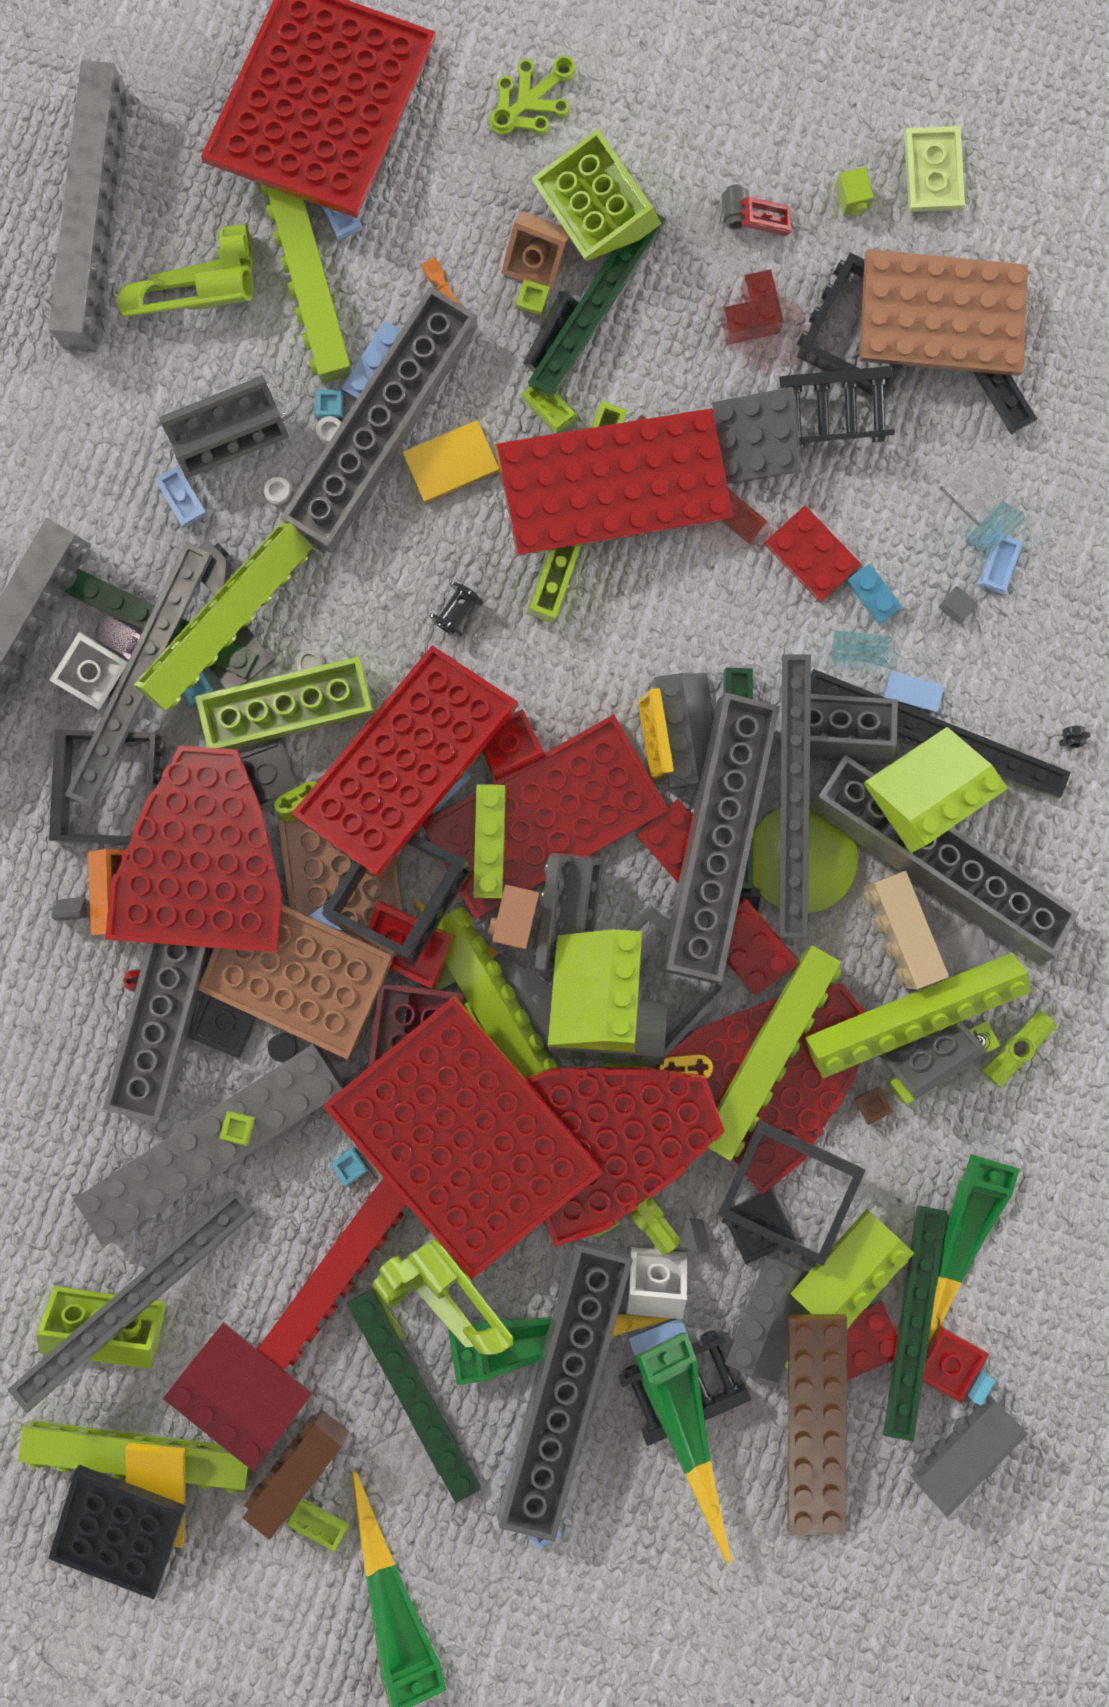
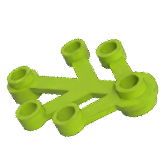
M566 55L557 57L553 63V72L531 90L530 79L534 74V64L530 59H522L518 63V74L520 76L518 101L510 108L509 95L514 90V82L509 76L500 77L497 82L499 92L498 108L489 117L491 130L498 135H507L514 128L529 129L541 136L545 135L549 130L548 119L542 115L535 118L519 117L524 111L554 113L557 118H565L569 114V103L567 100L559 98L555 101L542 100L540 98L560 81L566 82L573 78L575 73L573 59ZM528 66L531 69L525 72L522 70V67ZM561 69H567L569 72L566 73V74H563V73H560L559 71H560ZM503 83L510 84V87L504 89L501 87V85ZM558 106H564L566 109L564 111H558L556 108ZM500 120H506L507 124L500 125L498 124V122ZM544 123L545 127L538 128L536 127V124Z

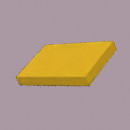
M478 420L402 452L424 504L500 472Z
M660 688L650 689L637 700L649 773L652 780L661 779L674 772Z

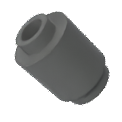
M739 184L730 185L727 187V190L722 192L723 220L727 223V228L729 229L745 228L742 227V221L745 220V217L742 216V210L745 209V206L741 205V200L746 196L749 197V191Z

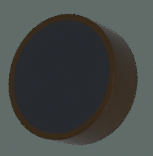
M277 1034L268 1043V1053L275 1061H287L296 1053V1041L289 1034Z

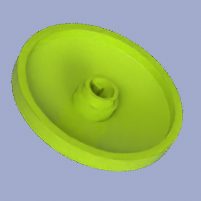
M781 807L763 818L753 832V886L755 889H760L761 897L778 909H780ZM809 810L808 914L824 910L838 902L851 887L858 867V851L855 840L811 810Z

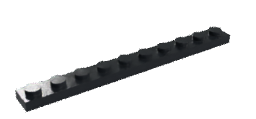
M813 669L811 671V694L885 698ZM898 703V735L922 744L948 727L986 759L1000 776L1057 799L1062 797L1071 774L1070 771Z

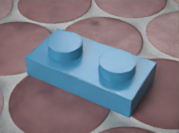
M870 563L846 581L878 625L902 608V605Z

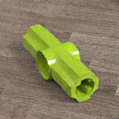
M1037 1009L1013 1036L1005 1040L1003 1047L981 1070L982 1073L992 1083L1001 1088L1024 1062L1029 1061L1034 1056L1035 1050L1054 1031L1057 1025L1048 1015ZM1018 1041L1024 1044V1052L1020 1056L1014 1053V1045Z
M653 1197L647 1198L637 1206L636 1210L629 1214L642 1232L645 1231L662 1256L671 1252L680 1244L681 1239L665 1219L664 1216L666 1215Z

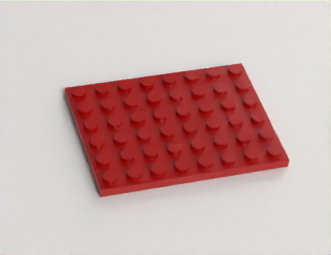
M273 0L201 155L202 162L358 218L434 44L436 31L349 0Z
M455 995L323 1105L324 1109L471 1280L603 1174V1169Z

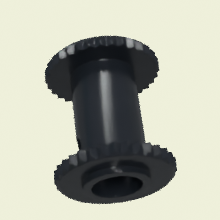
M453 581L449 585L455 592L439 616L431 613L429 617L436 626L446 633L462 637L463 633L457 629L473 603L482 606L483 600L467 586ZM459 600H465V602L459 603Z

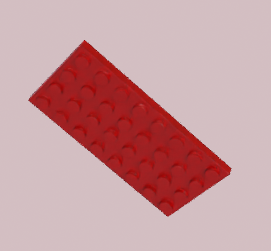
M712 408L496 443L495 445L517 556L733 518Z
M432 645L291 814L302 824L378 878L519 706L518 702Z
M614 714L545 753L546 758L489 784L505 785L503 892L505 885L530 890L546 881L544 869L551 853L590 856L669 811ZM475 792L425 820L422 826L432 844L466 860L472 871L459 892L475 920L500 907L501 900L474 898ZM444 863L446 869L448 870L450 865Z

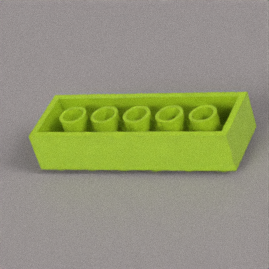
M359 656L195 696L207 748L235 750L375 714L363 662Z

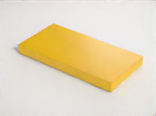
M128 1443L125 1449L126 1483L186 1505L185 1448ZM186 1509L173 1547H184L186 1541Z

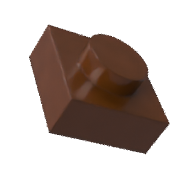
M880 1086L854 1098L868 1125L893 1112Z

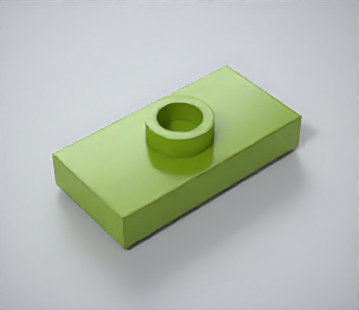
M531 387L521 393V399L554 434L561 433L577 420V414L557 393L552 399Z
M304 1498L300 1500L291 1512L285 1524L334 1553L349 1527V1523Z

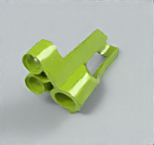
M247 223L221 227V231L217 233L220 249H217L218 260L152 274L148 280L125 285L120 290L116 299L119 314L122 317L179 308L191 310L208 309L250 302L254 295V279L252 275V243ZM196 285L198 295L196 297L144 305L143 298L145 293Z
M436 1238L407 1256L406 1259L402 1260L400 1256H395L380 1268L379 1273L381 1275L373 1282L372 1286L387 1306L394 1307L398 1305L415 1289L465 1347H475L479 1353L491 1355L503 1352L513 1345V1336L475 1289L467 1274ZM455 1280L491 1325V1328L479 1332L475 1330L449 1296L448 1292L451 1283Z

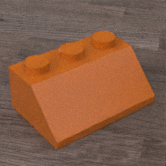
M103 849L88 852L91 935H106L110 882L113 875L118 871L125 849Z

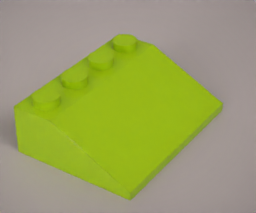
M599 128L531 178L585 261L639 241L662 224L654 208Z
M948 727L863 782L910 853L926 846L1008 789L995 768Z
M613 929L557 935L548 1047L635 1052L642 931Z

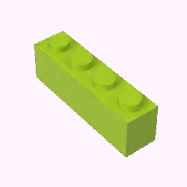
M477 784L474 863L475 899L502 900L505 785Z

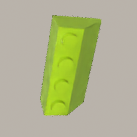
M866 1209L833 1245L824 1266L817 1264L790 1294L811 1314H846L848 1329L859 1314L868 1307L877 1294L887 1286L894 1275L908 1262L914 1252Z
M54 1286L36 1333L39 1353L49 1354L110 1301L115 1294ZM157 1300L153 1302L89 1360L152 1369L160 1342L165 1302Z

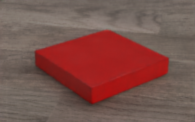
M523 709L513 713L482 750L495 781L546 758Z
M939 1325L928 1344L923 1382L962 1403L989 1353Z

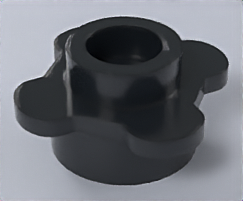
M1083 726L1066 727L1062 730L1063 739L1059 740V745L1067 746L1071 749L1080 748L1087 743L1086 739L1090 738L1091 734L1090 732H1085Z

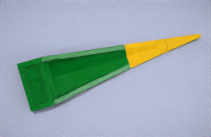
M970 1154L964 1178L958 1181L942 1249L928 1344L938 1326L942 1325L952 1301L984 1240L1012 1197L1019 1168Z
M618 1314L612 1337L673 1318ZM552 1317L499 1319L513 1336V1345L503 1352L491 1355L481 1354L475 1347H465L448 1328L457 1385L487 1381L540 1361ZM477 1320V1322L471 1323L477 1332L491 1328L487 1320Z
M681 1332L635 1355L644 1380L642 1384L724 1560L731 1563L732 1558L711 1464L697 1359L688 1333Z
M352 1471L351 1475L381 1682L384 1683L389 1707H412L446 1691V1685L440 1662L399 1575L360 1478L356 1472Z

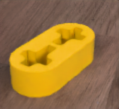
M690 1055L666 1058L664 1065H660L659 1069H667L669 1063H673L674 1068H684L683 1073L698 1074L697 1071H688L687 1067H694L697 1061H701L702 1065L708 1068V1070L703 1072V1075H706L708 1079L713 1071V1065L711 1060L704 1055Z

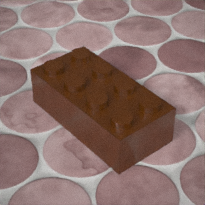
M323 1410L317 1417L312 1414L298 1435L300 1440L294 1437L280 1458L282 1463L277 1460L262 1481L264 1485L259 1482L250 1494L249 1499L244 1504L247 1511L243 1519L270 1540L342 1448L349 1431Z

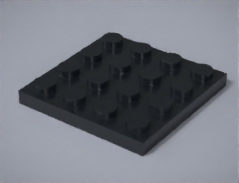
M79 1464L73 1474L48 1559L154 1600L159 1591L186 1505Z

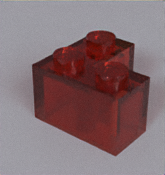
M769 269L744 275L741 285L744 303L724 307L721 316L727 345L779 334L784 322L772 270Z

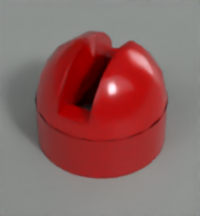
M133 969L124 975L123 984L126 989L135 992L137 982L129 984L128 979L139 977L141 970Z

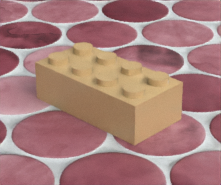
M898 872L864 885L866 889L863 892L864 899L868 907H873L877 916L874 918L875 926L880 934L884 933L887 941L884 947L888 957L895 960L898 968L895 970V975L900 985H905L906 989H920L949 977L907 872Z

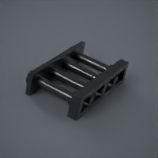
M892 366L779 376L780 389L788 387L795 389L800 449L805 448V443L869 437H872V443L889 441V436L895 435V429L886 430L884 385H886V379L893 378ZM869 381L870 386L873 387L874 431L858 432L856 387H858V382ZM830 384H841L842 389L845 391L846 433L830 435L828 390H830ZM813 386L814 391L817 392L819 436L802 437L800 407L802 387Z
M716 1330L708 1331L700 1336L701 1340L691 1343L695 1355L709 1350L724 1385L722 1393L715 1396L709 1394L698 1369L704 1421L752 1400L745 1383L739 1385L738 1382H735L728 1365H725V1358L719 1347L720 1344L727 1342L722 1330L716 1332ZM638 1364L628 1366L622 1371L623 1374L619 1375L620 1384L622 1387L631 1384L647 1421L645 1427H642L641 1430L646 1445L649 1446L667 1438L642 1384L641 1379L643 1377Z

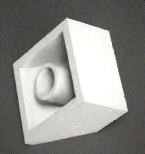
M79 632L49 681L100 710L128 662L105 646Z
M631 1247L630 1256L633 1261L628 1276L626 1314L683 1319L687 1301V1252L671 1251L662 1256L658 1249Z

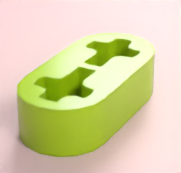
M306 782L278 797L274 803L278 818L284 822L296 820L291 813L317 782Z

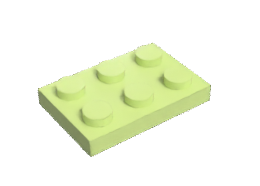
M961 126L906 128L904 139L908 211L963 210L965 196Z

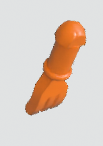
M436 257L421 263L423 272L428 280L437 285V291L459 304L458 299L449 287V283L444 280V272Z

